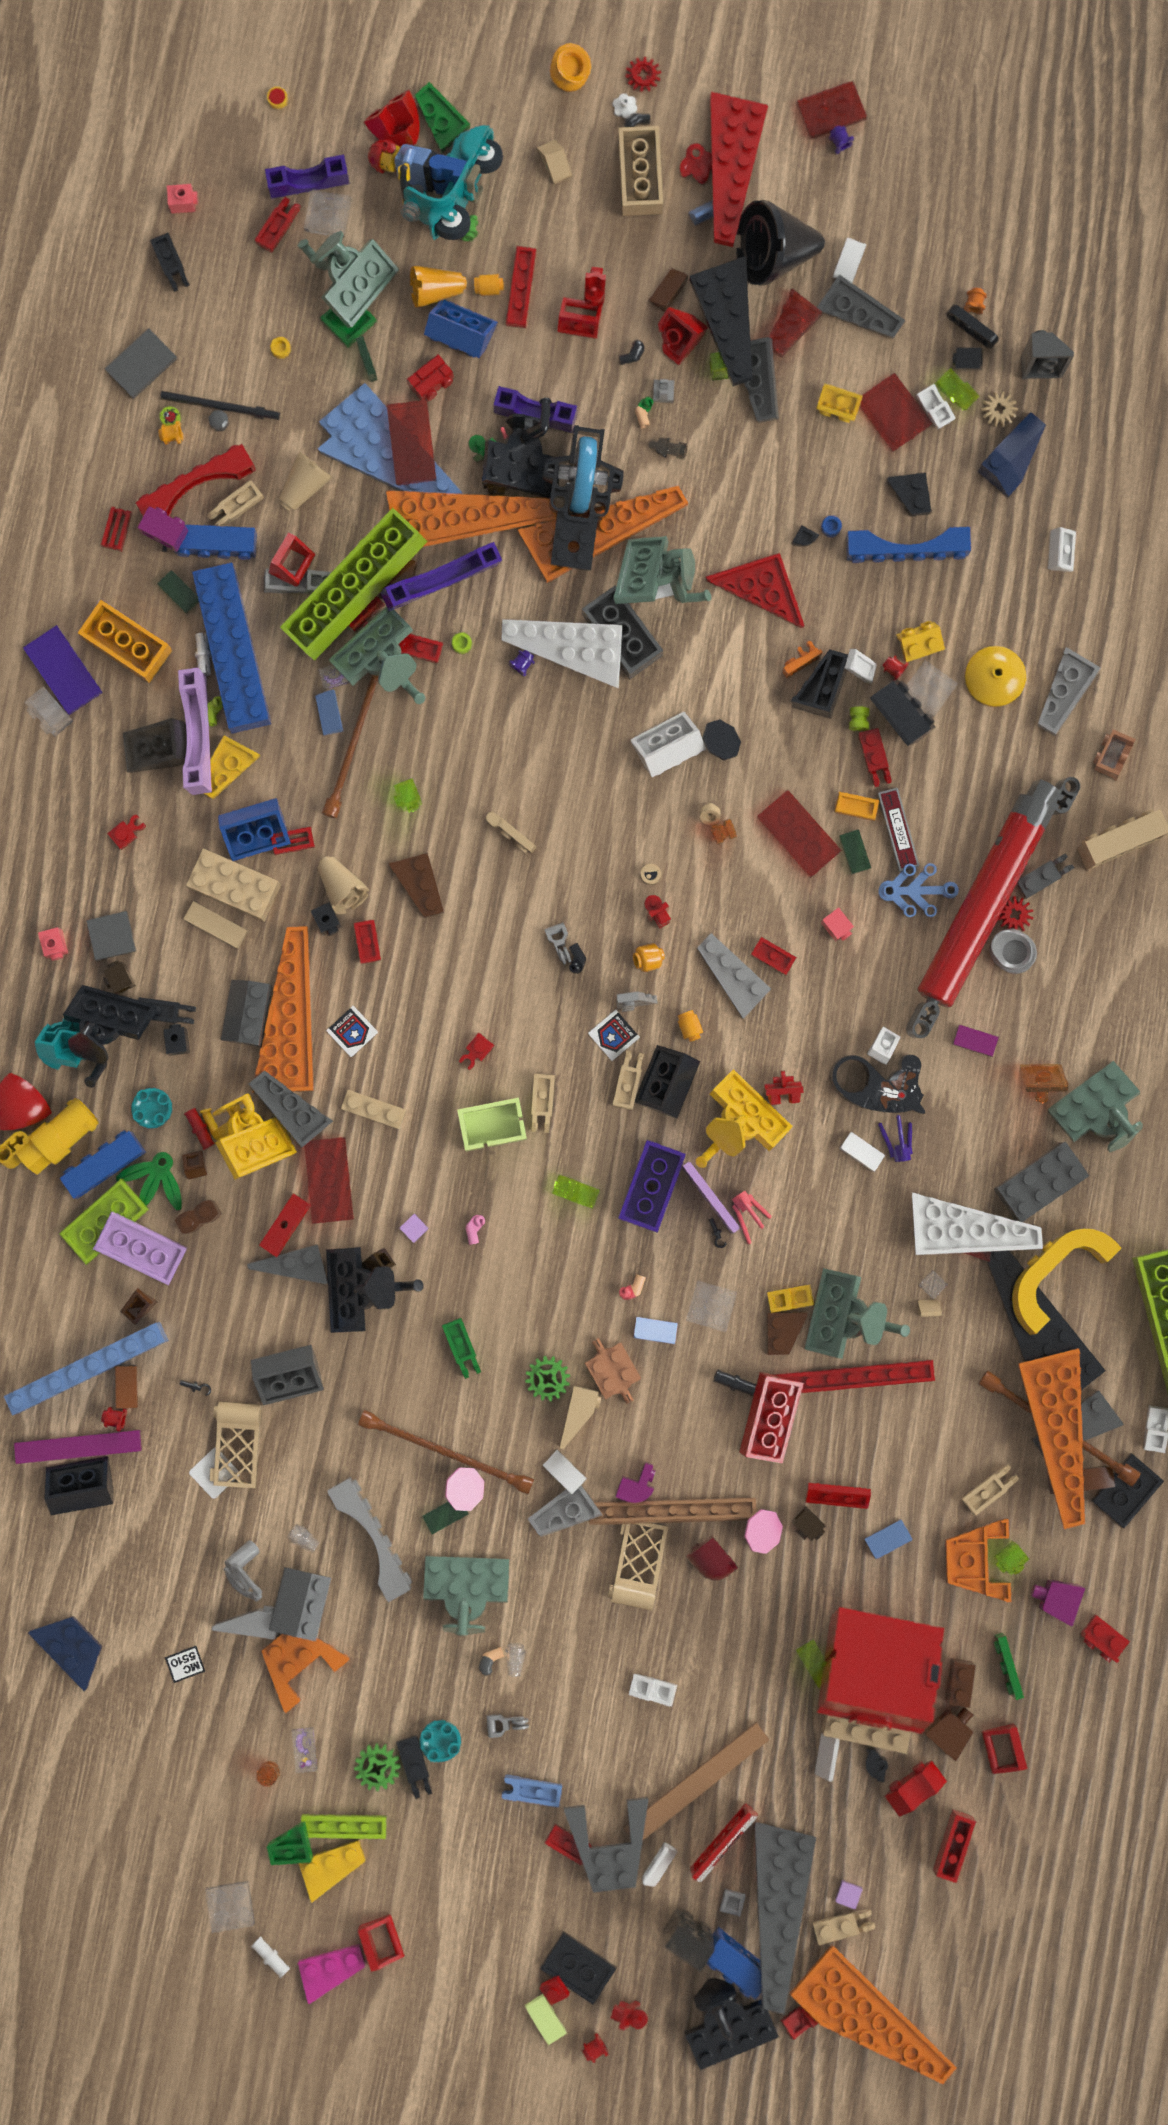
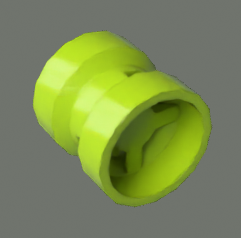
M851 707L849 715L852 718L849 722V730H869L867 718L870 716V709L867 707Z

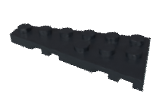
M746 256L689 276L690 283L732 387L752 380Z

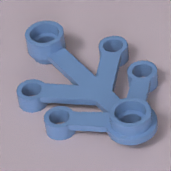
M931 863L924 866L923 871L908 887H899L908 876H912L916 872V867L913 864H907L893 881L883 882L879 886L878 893L885 901L893 900L903 910L906 917L915 916L916 908L913 905H908L899 895H908L924 911L927 917H933L937 913V908L927 903L920 895L942 894L945 898L950 899L957 896L959 888L954 882H947L943 886H920L929 876L934 875L937 871L936 866ZM908 866H911L913 868V872L911 874H908L906 872V868ZM932 866L933 873L929 874L926 868ZM949 886H952L954 888V892L952 894H949L947 892V888ZM887 887L892 888L893 892L891 895L886 894L885 890ZM908 907L913 909L912 915L906 913ZM928 907H932L934 909V913L932 915H929L927 913Z

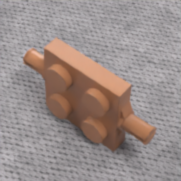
M600 1338L592 1341L591 1343L598 1353L584 1364L603 1398L606 1400L614 1394L621 1393L626 1404L630 1403L634 1399L628 1389L633 1383L640 1380L641 1377L622 1343L620 1342L611 1348H604Z

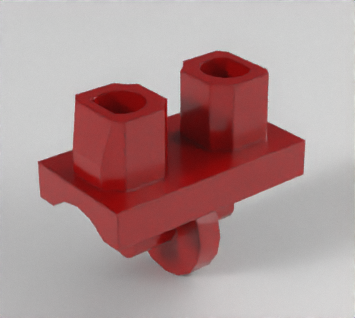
M591 267L590 273H586L584 301L592 305L604 304L606 275H603V268Z
M648 896L644 902L645 909L648 911L647 918L650 922L654 920L659 929L670 923L671 918L667 913L669 906L667 902L662 904L659 896Z
M785 1070L780 1071V1077H773L772 1084H764V1090L770 1105L781 1104L780 1095L788 1094L789 1103H800L801 1093H804L801 1081L794 1082V1076H786Z
M635 2000L630 2004L621 2001L619 2005L613 2007L610 2019L620 2023L618 2028L625 2031L630 2026L639 2030L648 2023V2016L645 2011L637 2009L641 2005L639 2001Z

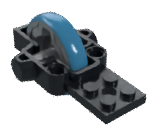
M575 425L572 433L570 455L545 458L542 480L551 484L549 508L557 514L550 563L552 566L591 571L598 519L606 516L609 511L611 493L620 492L624 480L623 470L601 460L605 429L599 430ZM578 434L587 435V436L580 437L579 440H578V443H577V435H578ZM588 436L597 437V438H598V444H597V441H596L594 438L588 437ZM557 478L569 480L571 483L566 482L565 486H559ZM593 484L606 485V491L603 493L599 492L598 487L593 486ZM556 498L562 499L564 506L557 508L553 500ZM568 504L569 510L577 514L586 513L589 507L588 518L568 515ZM594 505H602L604 508V513H596L594 511ZM576 542L579 545L578 552H570L568 544Z

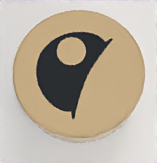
M647 864L641 870V879L648 885L656 884L661 878V870L655 864Z

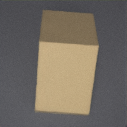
M556 140L537 147V151L553 184L572 176L564 149Z

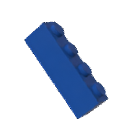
M184 524L188 529V533L178 551L175 552V554L181 557H189L192 554L198 555L201 558H209L210 555L222 559H229L230 556H235L242 560H249L250 557H256L257 532L255 528Z
M125 1130L115 1136V1141L110 1144L106 1142L98 1148L99 1152L93 1156L88 1154L80 1160L81 1164L76 1167L71 1166L63 1171L64 1175L60 1177V1180L73 1199H79L146 1153L133 1132H126Z

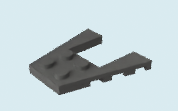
M647 1797L626 1799L630 1842L589 1847L585 1805L563 1807L593 1893L636 1887L648 1807Z

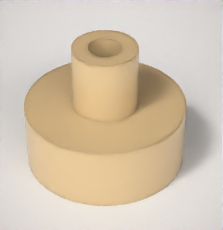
M709 803L701 808L700 820L704 824L714 825L720 821L721 811L717 806Z

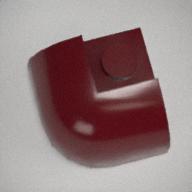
M712 1535L700 1545L697 1543L691 1548L692 1552L686 1556L695 1569L709 1580H722L738 1569L737 1564Z

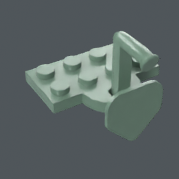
M339 231L328 237L316 252L308 244L307 239L301 240L298 243V248L304 252L317 268L328 270V275L333 283L321 298L347 328H351L399 271L397 266L374 239L368 240L363 248L358 251L355 248L345 247L342 244L344 233Z
M667 536L628 539L614 594L616 604L654 602L658 586L669 583L675 599L681 603L711 601V593L707 589L704 592L687 593L692 588L695 574V559L691 548L667 551L669 543Z
M385 607L329 659L352 686L369 672L372 675L379 676L378 683L385 691L392 692L401 685L414 699L416 704H422L425 701V695L419 692L408 680L416 670V662L409 654H401V648L398 645L413 629L395 610L389 612L387 607Z
M1114 1061L1048 1109V1113L1073 1142L1089 1131L1103 1138L1113 1137L1114 1140L1107 1147L1109 1152L1125 1147L1143 1128L1141 1121L1134 1125L1129 1122L1128 1110L1125 1107L1128 1102L1140 1094V1091Z
M823 1268L805 1350L843 1359L847 1339H854L862 1335L865 1343L877 1345L882 1338L883 1331L907 1337L910 1333V1327L908 1325L886 1322L887 1307L885 1304L873 1302L868 1307L863 1300L857 1298L861 1277Z
M426 1556L423 1600L445 1601L447 1612L453 1619L458 1621V1624L443 1625V1631L462 1636L485 1633L484 1626L470 1625V1622L482 1615L487 1602L508 1603L509 1559Z

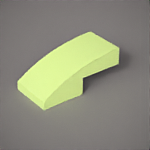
M543 1994L525 2004L529 2015L548 2045L567 2034L565 2027Z

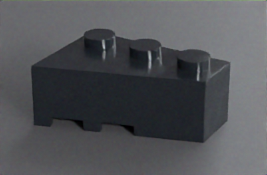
M829 649L814 669L812 675L804 682L796 696L791 699L792 708L831 719L847 673L845 665L848 654Z

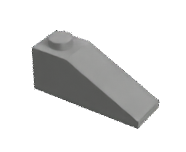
M265 1605L263 1608L217 1622L212 1626V1631L275 1639L278 1633L269 1631L274 1606Z

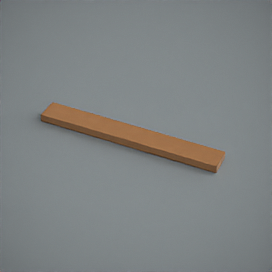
M756 1498L642 1501L639 1503L595 1502V1505L603 1515L589 1520V1525L748 1521L749 1518L757 1513Z
M757 1722L752 1724L647 1808L643 1840L770 1740ZM627 1823L623 1828L630 1836L629 1823Z

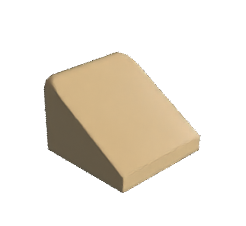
M937 1299L918 1300V1315L921 1317L941 1316L942 1310Z

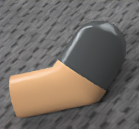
M502 1647L483 1654L479 1663V1671L484 1676L492 1673V1665L495 1660L505 1657Z

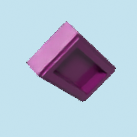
M959 1024L952 1045L993 1057L999 1037Z

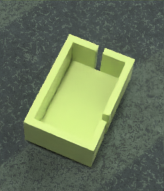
M519 1098L457 1110L466 1152L482 1149L486 1143L488 1147L527 1140L524 1121H519V1118H523Z

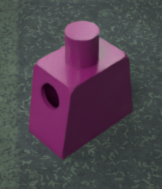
M1048 1580L1045 1588L1035 1584L1031 1591V1597L1041 1600L1039 1604L1041 1610L1073 1627L1085 1588L1078 1584Z

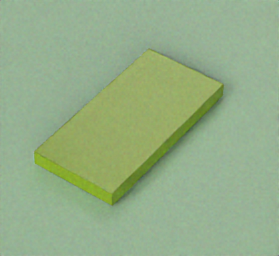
M120 1179L59 1234L85 1265H88L100 1254V1252L93 1248L112 1211L136 1222L149 1209L123 1179Z

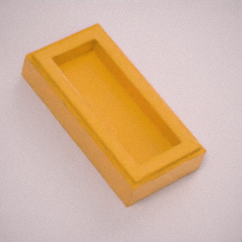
M839 792L834 813L875 821L879 800Z

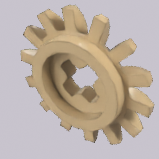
M994 392L995 398L988 395L987 398L990 401H983V404L987 405V407L981 408V411L987 412L983 415V418H990L987 422L988 424L994 421V427L998 426V422H1001L1002 427H1005V421L1011 424L1010 417L1016 418V415L1012 413V411H1018V408L1012 407V405L1016 404V401L1009 402L1012 397L1011 395L1005 399V392L1001 393V397L998 396L997 392ZM997 404H1000L1001 407H1005V409L1002 411V414H999L998 411L994 410L997 407Z

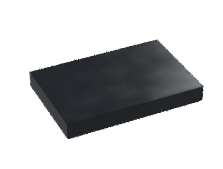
M1132 1453L1128 1455L1122 1464L1125 1465L1127 1463L1141 1473L1136 1483L1131 1487L1117 1478L1118 1474L1114 1472L1115 1487L1100 1489L1091 1499L1097 1507L1123 1529H1125L1164 1482L1163 1479Z
M565 1931L562 1932L540 1967V1970L552 1978L559 1976L567 1988L592 2005H594L617 1969V1966Z

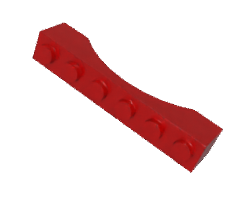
M243 444L233 445L224 454L213 456L209 462L204 465L199 464L186 475L181 474L168 485L163 484L155 492L142 495L138 499L139 501L135 503L143 516L149 506L153 509H156V507L161 508L167 512V516H170L176 503L195 486L216 479L240 480L255 472L256 468Z

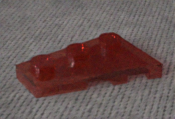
M793 288L769 336L772 339L773 352L780 358L822 316L821 310Z

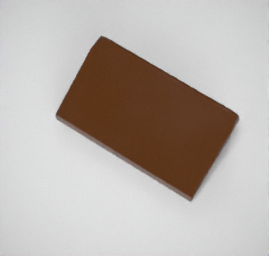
M671 268L650 297L649 302L665 312L688 281V275Z

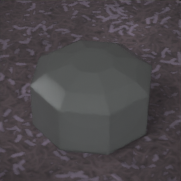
M222 410L213 411L209 416L210 427L217 432L225 431L229 426L228 415Z

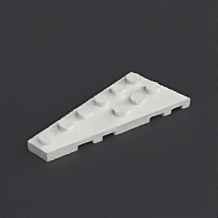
M502 619L501 640L619 688L622 625Z

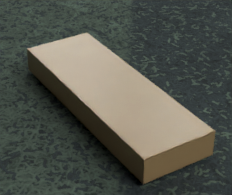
M194 901L183 918L185 921L237 949L248 932L246 929Z

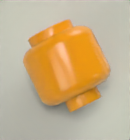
M655 943L639 946L636 948L635 953H633L634 965L642 972L659 969L662 965V960L665 959L663 949L659 948Z

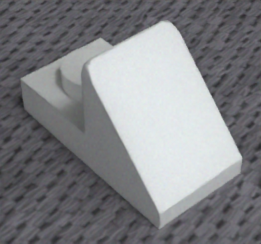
M882 1027L867 1054L879 1062L887 1064L898 1044L900 1036Z

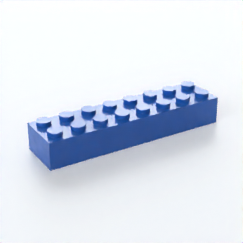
M233 563L193 571L228 729L233 734L271 725L236 569Z

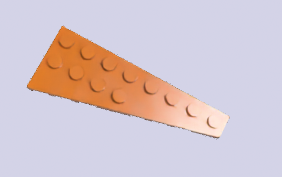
M674 486L656 491L653 494L637 496L634 499L623 502L619 501L616 504L610 505L606 516L598 519L593 557L686 507L688 501L680 487ZM603 506L596 507L594 511L602 514L604 513ZM589 510L586 513H575V515L571 516L588 518ZM556 519L518 529L521 539L547 583L573 569L550 565ZM570 542L568 550L576 553L579 550V545L576 542Z
M386 491L389 509L394 508L426 539L427 543L423 547L551 521L557 517V514L550 510L549 498Z
M308 926L287 927L255 1078L265 1070L292 1092L314 1091Z
M1077 1348L1018 1364L1063 1529L1085 1524L1080 1388L1081 1368L1080 1350Z

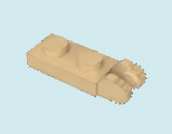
M251 480L221 501L216 508L209 512L207 517L213 520L224 511L226 516L220 519L215 526H227L230 521H234L264 499V496Z
M494 812L487 814L486 821L494 828H502L500 833L510 840L513 837L518 842L516 846L524 853L527 850L531 853L534 852L536 846Z
M627 1050L624 1065L621 1066L612 1106L633 1110L642 1072L641 1065L644 1054L639 1053L636 1061L637 1066L632 1068L628 1067L632 1054L630 1050Z
M534 1074L531 1115H533L532 1132H536L538 1128L537 1116H546L544 1133H549L555 1075Z
M1009 1464L993 1473L961 1498L974 1516L1006 1493L1007 1489L1019 1480V1477L1014 1475L1004 1484L1000 1481L999 1478L1007 1474L1011 1469Z
M871 1909L856 1912L850 1911L812 1922L818 1944L830 1943L860 1934L859 1932L873 1930L875 1928L874 1922L857 1925L856 1919L871 1916Z

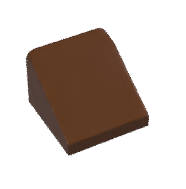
M202 1150L182 1155L184 1173L187 1179L207 1175Z

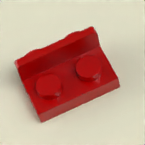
M1096 1614L1080 1633L1085 1638L1083 1642L1091 1649H1094L1096 1646L1102 1652L1099 1655L1109 1663L1112 1660L1118 1663L1120 1661L1118 1657L1130 1643L1128 1639Z

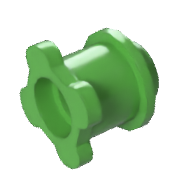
M470 215V229L462 237L463 241H473L478 236L476 226H478L476 215Z

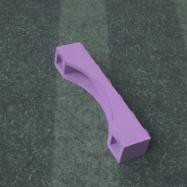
M199 668L178 670L179 691L183 703L187 731V749L183 765V788L192 795L212 792L206 675Z

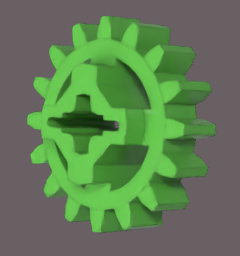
M544 1356L543 1361L537 1358V1365H529L532 1371H526L530 1378L525 1380V1383H531L528 1391L534 1389L533 1396L536 1397L540 1394L542 1401L545 1396L548 1397L549 1401H552V1396L554 1395L559 1399L560 1391L566 1393L565 1388H563L564 1385H570L566 1381L570 1374H565L564 1372L568 1367H561L562 1360L555 1362V1356H552L551 1360ZM545 1364L553 1365L551 1369L547 1370L540 1368V1366ZM559 1370L562 1375L561 1383L556 1379V1373ZM541 1373L546 1374V1375H548L549 1373H551V1374H552V1378H551V1379L553 1380L554 1383H551V1382L544 1383V1382H543V1381H544V1377L542 1376ZM534 1374L539 1376L540 1383L537 1387L534 1383ZM547 1387L556 1389L553 1392H543Z
M376 1743L373 1749L370 1745H367V1752L361 1750L360 1755L362 1758L357 1757L355 1760L359 1763V1765L354 1767L355 1771H359L356 1779H363L360 1784L361 1786L366 1783L369 1784L368 1790L372 1786H375L376 1792L379 1791L380 1786H383L386 1790L388 1782L393 1785L395 1783L393 1777L399 1776V1772L395 1771L401 1767V1764L395 1763L399 1756H392L394 1749L392 1748L387 1751L386 1744L379 1748V1744ZM378 1754H382V1755H384V1756H386V1757H385V1758L380 1757V1756H378ZM368 1757L370 1764L363 1768L364 1761ZM375 1763L378 1766H382L380 1771H378V1769H372ZM391 1766V1773L386 1777L385 1769ZM369 1777H374L377 1779V1781L372 1780Z

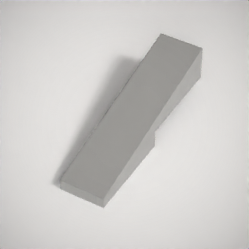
M266 568L264 572L263 593L312 594L331 572L307 570L298 587H295L269 574V569ZM288 570L291 574L295 576L297 571Z

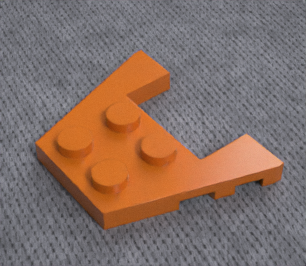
M1004 1518L945 1540L946 1582L948 1584L1011 1602L1010 1582H989L987 1539L1009 1538V1519Z
M285 1634L279 1635L261 1651L285 1713L301 1701L288 1682L321 1655L334 1672L350 1660L347 1655L342 1654L319 1638L316 1641Z

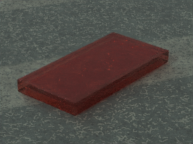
M427 400L387 404L396 485L437 481Z
M789 790L784 792L757 816L760 822L810 878L842 851Z
M346 1137L309 1141L304 1145L312 1224L354 1220Z

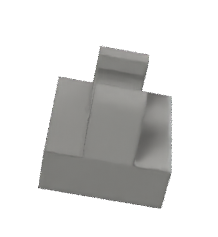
M669 379L654 380L653 402L673 403L674 381Z

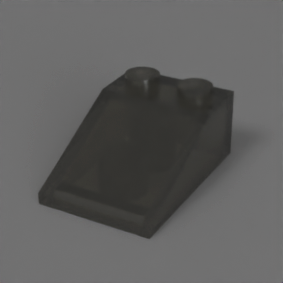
M171 718L123 733L128 773L176 767L185 763L187 749L186 722Z

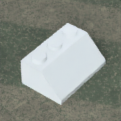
M685 712L630 739L651 777L660 775L669 768L679 765L690 757L706 750L700 731Z

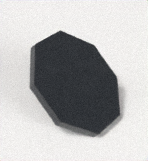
M720 719L707 723L702 739L709 753L723 761L736 757L741 740L735 728Z

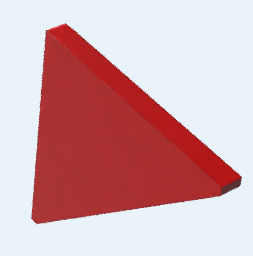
M780 553L721 571L705 578L707 582L800 628L805 626Z

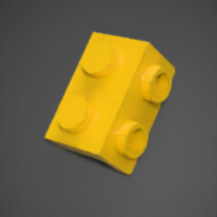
M824 383L816 409L820 410L819 413L830 417L831 414L839 416V420L850 423V420L855 421L863 395Z
M932 621L923 622L921 626L916 628H905L901 633L896 634L897 639L901 643L906 662L945 650L940 626Z

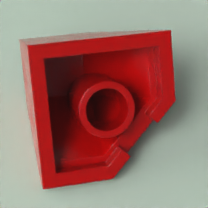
M668 307L658 323L659 332L662 333L663 353L677 365H680L699 344L708 327L694 315Z

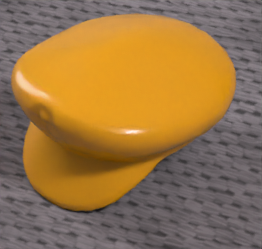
M567 43L560 46L555 51L550 65V76L554 84L564 91L573 92L579 90L587 81L591 71V61L588 53L577 44Z

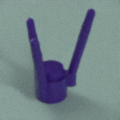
M897 1115L900 1145H895L894 1150L882 1123L879 1122L878 1126L888 1147L890 1158L894 1157L895 1162L911 1160L910 1154H913L912 1123H908L907 1144H904L901 1116Z

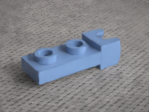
M505 1775V1783L511 1784L513 1789L510 1791L504 1790L502 1792V1799L559 1807L562 1784Z

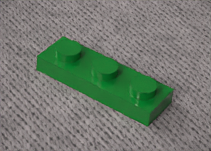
M1003 1633L996 1634V1641L993 1642L996 1654H1000L1002 1659L999 1665L1002 1674L1007 1676L1008 1682L1005 1683L1008 1695H1012L1015 1700L1022 1699L1024 1695L1006 1635Z

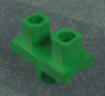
M474 435L468 441L469 449L477 453L472 458L476 462L484 461L486 441L481 435Z

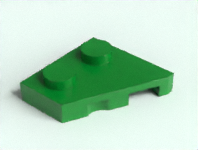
M305 1822L297 1824L268 1842L267 1852L271 1866L312 1862L313 1854Z

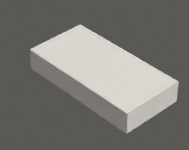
M850 649L845 669L865 683H872L877 664L858 650Z

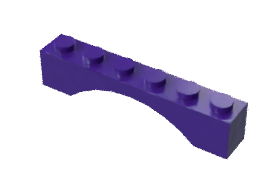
M492 542L436 569L387 586L380 594L390 612L494 568L503 560L495 543Z

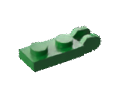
M462 1318L442 1325L456 1363L459 1364L464 1378H469L468 1369L464 1364V1361L469 1359L473 1363L474 1371L477 1374L481 1373L476 1359L477 1355Z

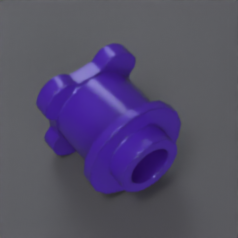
M839 125L830 131L829 140L835 144L837 148L835 150L836 154L853 145L854 137H849L845 126L841 127Z
M519 650L517 657L514 661L510 660L509 665L525 677L527 675L526 670L531 664L534 665L535 663L532 660L534 656L527 650L523 652Z

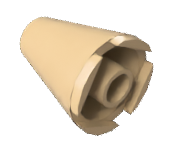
M299 452L279 496L282 500L280 504L289 511L291 508L296 510L328 483L332 476L303 453Z
M326 856L319 861L317 869L332 909L336 914L347 913L345 909L351 907L353 910L367 899L368 887L335 857Z

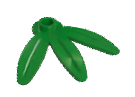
M159 1152L153 1157L152 1162L132 1165L116 1176L117 1182L120 1179L128 1182L150 1174L140 1192L139 1198L146 1206L150 1203L162 1180L165 1194L171 1205L177 1211L182 1209L180 1189L170 1171L173 1166V1159L170 1154ZM162 1158L166 1160L164 1166L159 1165V1160Z

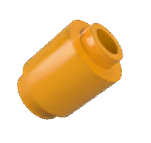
M499 274L475 277V294H480V296L500 295V291H504L503 278H500Z
M693 1010L678 1015L679 1021L677 1022L684 1040L688 1039L689 1042L700 1039V1034L704 1032L697 1014H694Z

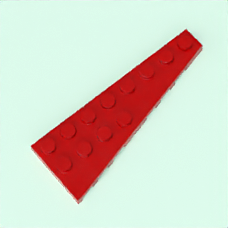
M711 92L713 242L733 247L769 105Z

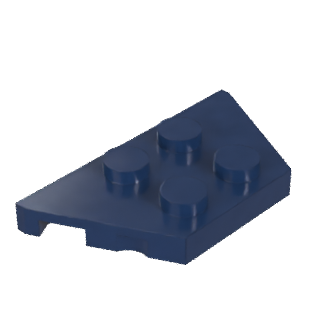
M74 1616L33 1629L28 1633L83 1691L89 1687L102 1645Z

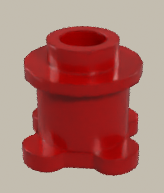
M896 655L893 658L889 656L883 664L885 668L883 672L889 673L895 678L894 680H898L907 669L909 663L903 664L897 659Z
M109 1407L107 1410H104L101 1417L104 1427H116V1431L120 1432L125 1426L127 1409L117 1411Z
M598 2033L595 2034L596 2038L588 2044H583L584 2049L582 2053L588 2062L591 2060L595 2063L596 2059L603 2054L606 2057L609 2055L608 2049Z

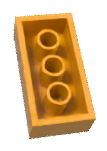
M102 600L99 601L78 631V634L84 641L148 683L152 681L172 652V649L166 642Z

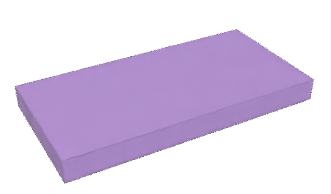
M687 1162L681 1167L730 1233L732 1234L739 1230L738 1224L692 1163Z
M112 1211L93 1249L169 1286L188 1247Z

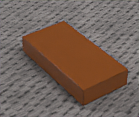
M116 1366V1409L138 1408L137 1366Z

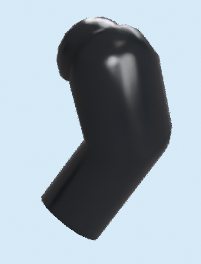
M632 114L624 121L623 125L625 127H635L637 124H650V114Z
M635 340L629 353L619 355L621 365L640 360L645 350L642 341Z
M575 943L569 947L574 956L569 970L571 973L578 974L585 966L586 956L579 944Z

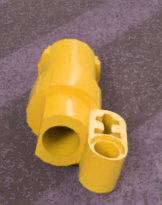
M78 1098L69 1100L66 1103L68 1105L49 1123L44 1122L29 1136L22 1131H18L0 1145V1164L8 1169H13L22 1162L29 1170L38 1175L51 1162L56 1165L71 1152L70 1148L87 1132H93L96 1129L99 1121Z

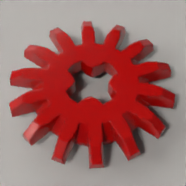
M637 57V63L635 64L631 61L632 68H626L630 74H626L625 77L631 79L628 81L629 85L635 83L634 90L641 86L640 92H643V88L646 86L647 90L651 91L649 85L656 88L657 84L654 81L661 80V78L656 77L661 74V70L656 71L659 65L657 63L653 66L654 60L652 58L647 62V57H644L643 61H640L639 57ZM641 70H645V73H649V75L646 76V79H642L641 76H638V74H641Z
M1013 896V902L1008 899L1002 911V916L998 918V920L1004 921L1000 926L1007 925V929L1014 928L1016 930L1020 927L1022 932L1025 931L1023 925L1030 926L1027 919L1033 920L1034 918L1028 915V913L1033 912V909L1027 910L1026 908L1030 903L1027 902L1023 905L1024 898L1022 897L1019 902H1017L1016 896ZM1012 909L1021 912L1018 916L1019 920L1011 919Z

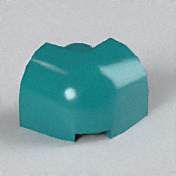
M62 1018V1022L52 1025L47 1024L42 1029L34 1043L38 1057L44 1064L59 1070L61 1065L77 1068L81 1060H86L75 1056L70 1051L68 1039L80 1032L79 1024Z

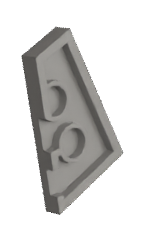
M642 992L617 994L616 997L617 1009H622V1012L633 1011L637 1006L658 1004L657 995H645Z
M581 1485L573 1494L566 1489L529 1517L528 1520L538 1535L543 1537L597 1518L603 1514Z

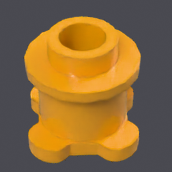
M176 421L175 424L168 426L162 424L161 429L158 430L160 440L166 445L173 441L181 444V441L184 440L180 421Z

